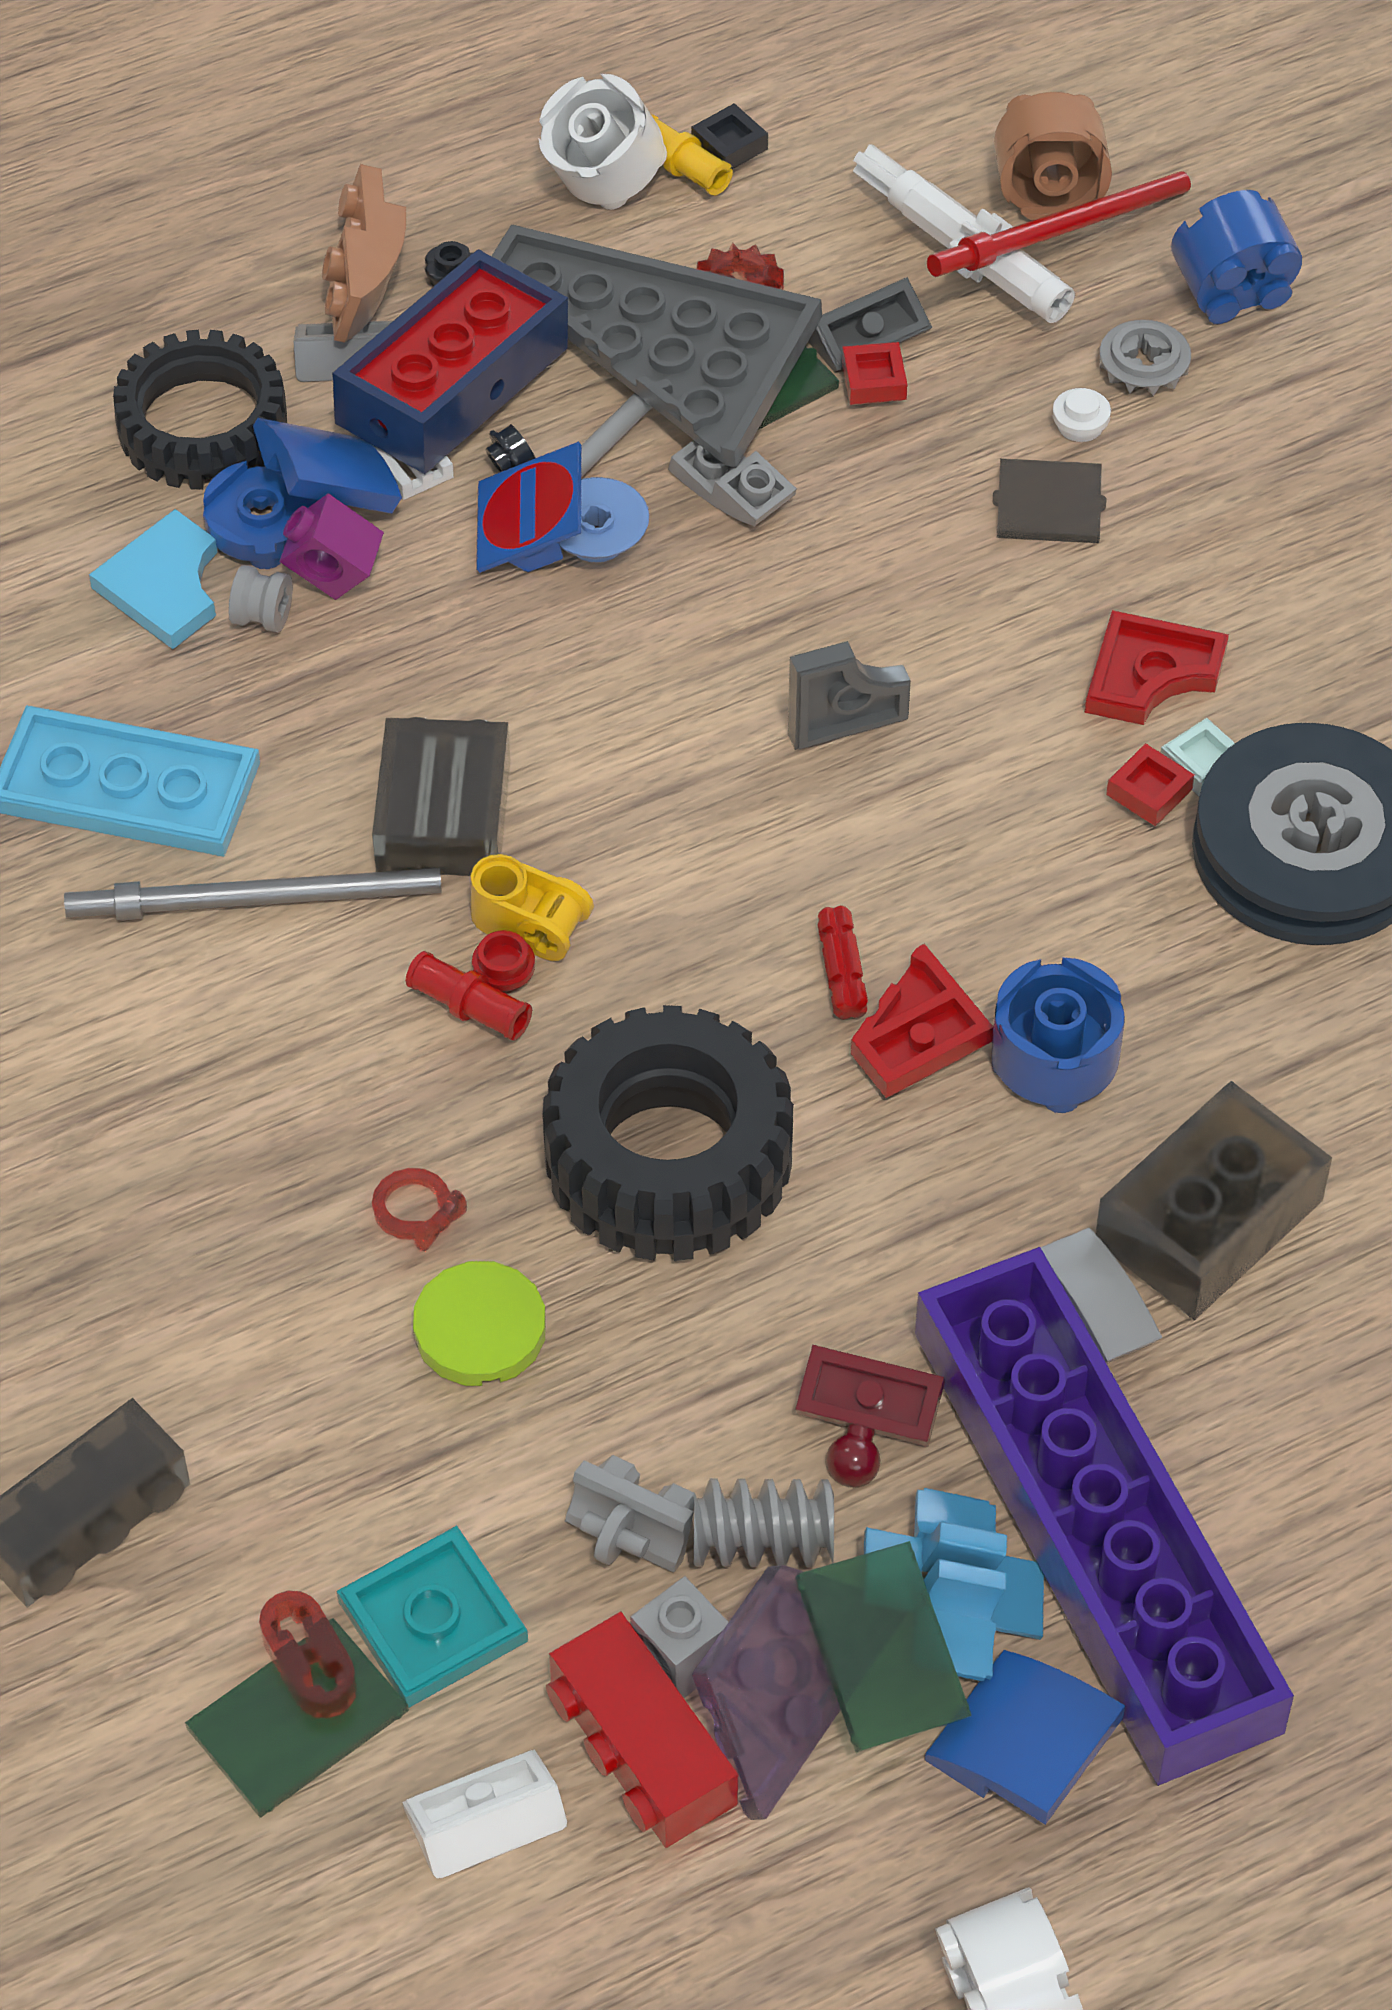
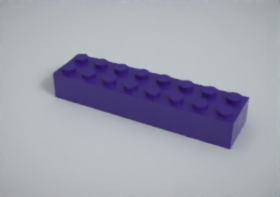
M1041 1247L918 1292L915 1336L936 1375L944 1377L945 1392L1110 1697L1125 1705L1122 1720L1157 1786L1285 1734L1294 1698L1291 1689Z

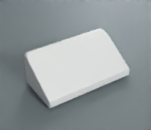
M535 1750L512 1757L402 1802L429 1868L436 1878H444L561 1831L567 1826V1819L558 1786Z

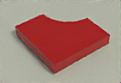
M1112 610L1087 694L1085 713L1144 725L1151 711L1169 697L1191 691L1215 693L1228 646L1229 634Z

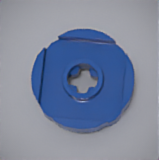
M247 461L233 464L218 473L205 489L203 498L205 531L215 538L216 547L223 553L236 559L250 561L254 567L259 569L275 568L281 564L279 561L287 541V537L283 535L287 521L299 507L305 506L309 508L318 500L288 495L282 472L279 470L265 467L248 469ZM267 506L273 507L272 512L265 515L251 514L250 510L253 507L260 510L265 509Z

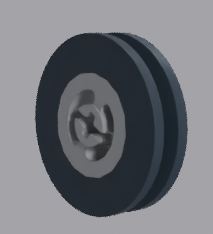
M1291 723L1269 727L1242 738L1230 746L1215 761L1205 777L1199 796L1192 839L1196 868L1202 882L1218 904L1250 928L1267 936L1298 944L1334 945L1348 943L1371 936L1391 925L1392 750L1383 743L1360 732L1321 723ZM1307 813H1311L1309 821H1305ZM1318 844H1321L1320 853H1316Z

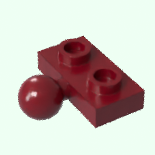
M812 1344L795 1410L798 1415L848 1427L846 1435L837 1438L829 1447L826 1465L830 1476L838 1484L849 1488H858L869 1484L876 1477L880 1468V1453L872 1442L874 1434L929 1447L945 1379L943 1376Z

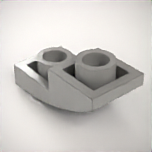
M695 440L671 457L668 468L682 483L711 505L752 526H756L795 496L797 490L757 451L747 458L743 455L735 468L723 464Z
M1090 1227L1041 1247L1106 1364L1152 1345L1162 1338L1149 1310L1130 1278L1114 1255Z

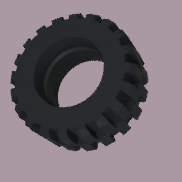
M663 1005V1012L647 1014L645 1007L625 1012V1020L614 1023L612 1018H609L592 1027L591 1039L588 1041L583 1036L576 1039L564 1052L565 1062L561 1061L554 1066L548 1079V1094L543 1097L542 1115L547 1177L551 1179L552 1193L559 1207L566 1211L570 1210L571 1222L584 1234L591 1235L595 1230L598 1231L599 1244L616 1252H621L623 1246L635 1249L636 1258L656 1260V1254H673L674 1261L694 1259V1251L707 1248L711 1255L729 1248L730 1237L735 1234L741 1239L747 1238L761 1227V1214L764 1216L772 1214L780 1203L782 1187L789 1183L792 1169L794 1104L791 1102V1086L786 1073L779 1067H776L777 1057L761 1041L752 1045V1032L734 1021L728 1026L721 1024L720 1015L703 1009H699L697 1015L682 1013V1006ZM666 1106L682 1107L702 1113L714 1120L726 1132L709 1149L690 1157L671 1160L639 1155L622 1146L611 1136L613 1130L632 1115L647 1109Z

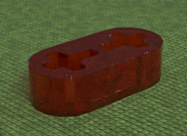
M289 1590L274 1595L263 1606L259 1619L261 1636L267 1653L297 1705L305 1713L315 1718H331L342 1714L353 1703L357 1691L355 1669L349 1654L320 1605L312 1596L301 1591ZM291 1616L297 1624L303 1623L306 1643L298 1646L291 1632L287 1629L281 1630V1620ZM318 1662L325 1676L329 1679L335 1678L337 1688L333 1691L325 1692L320 1685L313 1686L310 1665Z

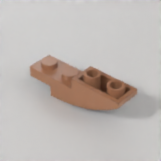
M360 164L353 185L345 184L342 189L338 215L345 218L346 222L337 248L330 246L327 249L322 269V279L330 283L325 301V314L332 316L334 340L344 343L364 328L382 303L403 246L406 231V207L387 203L384 200L382 169Z

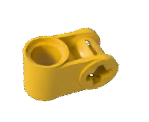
M503 854L489 855L481 859L473 867L471 873V918L475 926L485 934L500 930L515 932L523 937L531 946L534 955L549 961H559L566 956L571 946L569 941L570 935L578 922H583L589 918L594 908L591 896L577 883L566 878L550 875L521 863L511 856Z

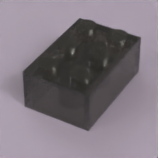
M1230 1081L1100 1198L1095 1234L1119 1262L1195 1321L1323 1201L1332 1157L1233 1081Z

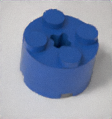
M1253 190L1235 191L1219 196L1199 208L1203 217L1190 228L1186 221H1184L1176 230L1171 242L1172 254L1199 308L1206 313L1209 321L1213 324L1226 323L1232 320L1240 310L1261 305L1264 309L1277 308L1287 302L1292 296L1293 291L1290 285L1300 272L1302 255L1274 200L1268 197V201L1264 200L1258 191Z
M1062 957V964L1041 965V959L1028 962L1014 970L1005 979L998 992L992 1040L991 1066L993 1071L1013 1092L1029 1101L1045 1105L1047 1109L1055 1113L1071 1112L1078 1107L1079 1103L1090 1100L1100 1094L1112 1082L1120 1061L1125 1013L1117 984L1100 968L1076 958Z

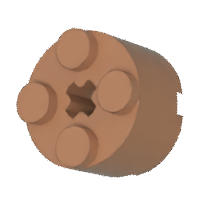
M1045 92L1032 96L1019 95L1008 103L1007 112L1001 118L994 136L1001 190L1008 203L1011 201L1020 208L1021 215L1030 220H1036L1106 195L1112 178L1111 162L1102 119L1089 97L1064 92Z

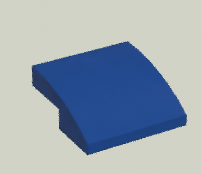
M257 418L253 428L265 468L282 472L288 495L320 500L326 494H330L347 506L391 514L402 499L397 482L386 461L377 449L365 440L356 436Z
M1003 1650L993 1663L992 1678L990 1680L985 1679L977 1684L926 1752L925 1761L980 1797L984 1798L992 1790L1046 1825L1122 1721L1125 1705L1057 1668L1024 1655Z

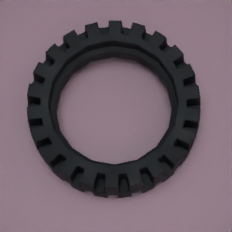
M198 329L186 331V341L179 342L176 334L173 333L163 337V348H160L155 342L144 346V358L134 354L127 361L128 370L121 369L117 376V386H114L113 393L115 421L119 439L126 457L130 456L132 465L139 471L145 468L147 477L157 482L165 474L168 486L180 488L183 480L188 479L190 489L203 490L204 479H213L218 473L233 464L247 461L248 469L249 465L252 468L265 467L253 425L257 418L287 423V406L280 370H277L276 362L270 354L264 356L262 347L255 342L246 347L244 337L234 333L227 342L224 341L223 331L210 330L207 339H200ZM196 381L225 382L245 390L257 403L256 408L244 422L227 432L204 438L174 436L156 429L145 418V412L156 398L176 386Z

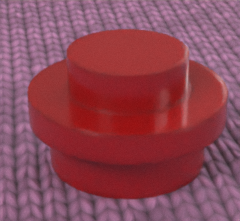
M507 930L495 931L486 935L474 950L472 970L485 975L488 978L489 985L501 991H510L520 988L531 979L535 971V955L531 946L519 934Z

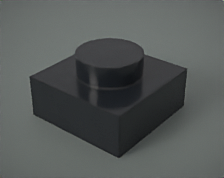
M735 103L691 126V134L700 140L701 147L720 160L731 164L732 167L730 169H734L768 150V132Z

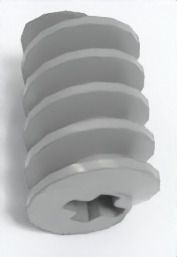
M710 1478L703 1497L697 1498L696 1494H694V1565L696 1567H703L710 1547L716 1548L723 1567H731L738 1547L744 1548L751 1567L759 1566L766 1547H771L778 1567L787 1566L793 1548L800 1549L805 1566L808 1568H814L821 1548H827L833 1564L834 1493L829 1480L821 1479L813 1499H808L801 1479H793L785 1499H780L773 1479H765L758 1498L753 1499L745 1479H737L730 1498H724L718 1479Z

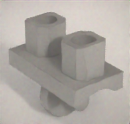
M614 1455L609 1457L599 1467L584 1460L574 1472V1493L565 1522L598 1538L594 1557L604 1564H612L622 1550L674 1573L684 1560L694 1515L695 1493L673 1483L669 1486H664L659 1494H655L638 1486L640 1473L636 1470L634 1464Z

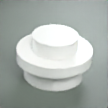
M1075 388L1067 390L1057 397L1053 405L1055 424L1058 426L1060 433L1072 441L1087 442L1097 438L1110 421L1111 407L1108 400L1102 394L1091 389Z

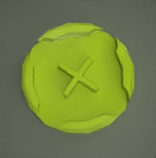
M467 1261L443 1270L424 1286L414 1305L413 1333L423 1361L440 1377L464 1386H483L482 1381H492L500 1378L501 1383L517 1377L536 1360L545 1342V1304L536 1285L519 1270L495 1261Z

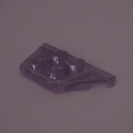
M785 1565L767 1567L692 1673L702 1704L713 1717L714 1736L717 1744L727 1759L734 1760L747 1797L739 1800L743 1813L750 1820L767 1819L907 1613L861 1604L862 1590Z

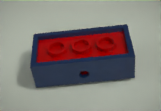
M477 249L332 373L335 424L419 472L426 474L568 349V297Z

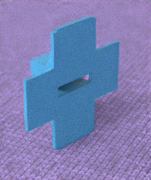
M924 1488L923 1490L916 1491L914 1537L868 1527L865 1529L861 1604L912 1614L910 1664L917 1665L916 1668L984 1681L985 1679L990 1680L993 1675L995 1631L1042 1639L1044 1574L1039 1564L1035 1561L1006 1556L1007 1535L996 1533V1505H991L990 1501ZM922 1571L928 1572L927 1576L921 1583Z

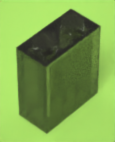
M423 717L386 718L372 831L376 872L440 868V875L471 876L473 867L481 859L489 855L502 854L511 761L508 722H489L482 719L470 721L436 720Z

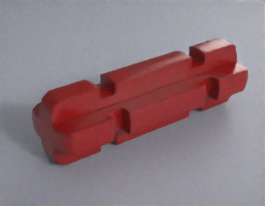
M843 905L835 908L825 907L818 913L819 922L817 925L820 941L824 946L822 952L829 989L833 995L831 996L833 1012L842 1020L850 1017L860 1018L868 1010V997L865 983L862 982L861 978L863 977L856 935L853 934L852 930L854 928L852 913Z

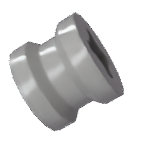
M241 566L234 577L230 592L228 612L231 623L244 626L252 621L262 623L267 631L281 632L291 607L293 593L291 575L276 572L271 576L261 575L256 567Z

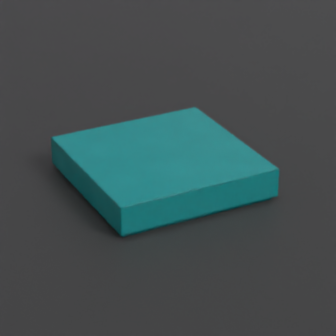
M458 1526L447 1530L337 1590L340 1606L407 1709L528 1642L527 1628Z

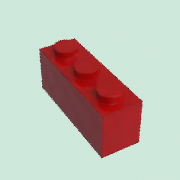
M621 1611L549 1653L551 1682L546 1684V1691L550 1701L564 1721L568 1722L575 1718L587 1735L584 1739V1745L591 1761L603 1776L611 1773L615 1775L626 1791L622 1794L624 1805L630 1817L641 1831L645 1832L652 1828L664 1847L668 1848L738 1805V1773Z

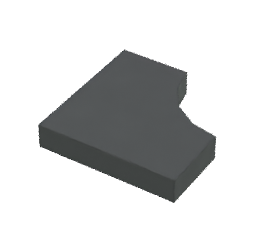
M848 641L791 656L789 664L788 736L794 749L807 748L907 720L909 717L911 680L904 665L881 668L862 664L856 659Z

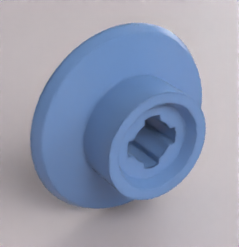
M603 477L581 479V534L559 542L563 550L588 562L609 561L633 547L644 535L649 524L648 506L640 493L626 483Z

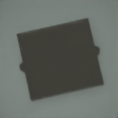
M1000 458L999 490L993 492L992 503L998 506L997 538L1099 543L1101 512L1106 509L1107 498L1101 495L1102 464Z

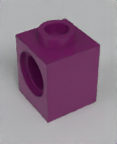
M326 494L309 508L301 506L291 515L283 531L287 541L279 562L334 600H337L370 576L384 532L330 494Z

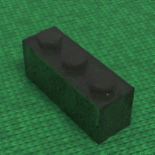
M133 1397L0 1495V1579L26 1607H29L43 1595L50 1596L62 1590L71 1581L76 1570L99 1553L106 1554L116 1549L127 1538L133 1527L153 1512L159 1513L170 1508L181 1497L184 1489L190 1485L184 1450Z

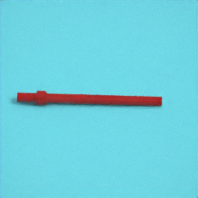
M1179 171L991 235L986 232H979L964 237L959 241L958 246L929 255L927 258L928 271L932 276L939 277L963 268L975 271L992 265L998 256L1187 193L1191 188L1190 178L1184 171Z

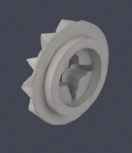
M1153 320L1128 321L1111 329L1102 340L1100 346V368L1107 370L1110 383L1124 382L1129 394L1137 387H1145L1154 396L1160 386L1175 389L1179 378L1188 375L1191 361L1189 343L1179 331L1167 324ZM1139 348H1142L1143 354L1147 355L1149 361H1153L1152 365H1143L1141 359L1136 358Z

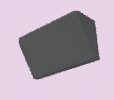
M908 277L823 314L808 342L835 373L843 369L842 347L891 342L902 343L930 330L932 325Z

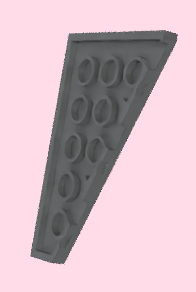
M512 224L492 254V257L568 297V340L723 464L735 468L823 316L822 302L818 298Z

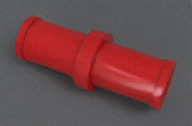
M426 951L420 952L408 968L405 981L409 988L419 990L449 1006L450 1014L462 1021H468L472 1018L513 1041L521 1037L530 1023L533 1011L530 1004L519 1001L489 985L488 978L476 970H470L466 973L439 960L433 954Z

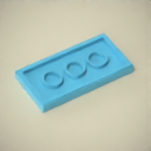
M26 705L0 766V813L225 857L260 765L259 749Z

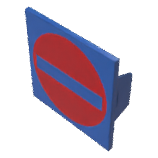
M579 441L478 481L477 570L479 573L506 562L526 572H530L563 559L559 542L581 534L582 445Z

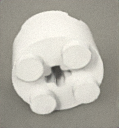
M601 74L603 79L586 81L584 77L569 81L559 88L545 104L539 120L542 125L541 140L539 139L540 149L567 189L575 197L584 202L614 210L624 205L628 198L637 194L652 180L658 168L666 161L667 149L664 145L659 126L635 89L627 81L612 74Z
M1025 1888L946 1920L945 1925L935 1928L945 1955L942 1957L950 1983L957 1998L961 1999L964 1997L968 2010H1083L1078 1994L1070 1997L1067 1995L1065 1987L1069 1986L1066 1975L1067 1972H1070L1039 1900L1037 1897L1033 1899L1031 1888Z

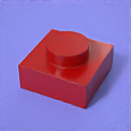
M899 342L842 347V367L850 405L907 400L908 383Z
M1145 743L1108 779L1106 795L1156 826L1192 791L1195 774Z

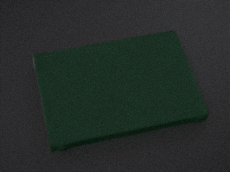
M910 1541L802 1572L795 1576L797 1589L801 1594L845 1720L850 1741L856 1753L972 1716L969 1703L965 1698Z
M332 1618L205 1709L194 1714L192 1718L185 1722V1725L190 1734L259 1818H261L265 1814L272 1812L283 1801L391 1723L402 1718L409 1709L404 1699L338 1622Z

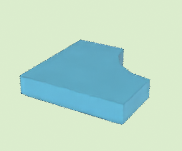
M174 509L90 573L91 588L171 649H174L216 616L214 602L201 588L200 584L204 567L218 553L216 540L197 524Z

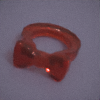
M406 1168L394 1171L380 1181L373 1193L372 1209L376 1223L385 1233L398 1239L414 1240L418 1250L425 1252L433 1244L440 1232L446 1230L450 1223L466 1213L467 1201L461 1191L455 1189L450 1194L447 1184L437 1174L421 1168ZM419 1184L429 1188L436 1195L439 1210L426 1221L400 1220L393 1217L387 1210V1199L394 1190L401 1186Z

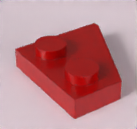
M924 943L912 953L910 966L897 984L891 983L882 995L877 1012L867 1017L852 1037L851 1055L882 1094L888 1098L991 1043L994 1026Z

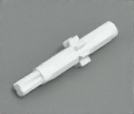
M872 144L868 145L864 153L859 151L853 160L857 163L853 170L854 173L888 197L891 205L948 249L958 246L959 241L964 237L979 232H986L991 235L1013 227L997 214L993 213L991 215L985 209H981L977 216L933 183L928 182L913 170L907 171ZM1021 249L998 256L992 265L975 271H969L965 268L957 270L966 279L971 277L977 283L982 280L983 276H986L1049 323L1060 320L1070 309L1075 297V292L1070 286Z

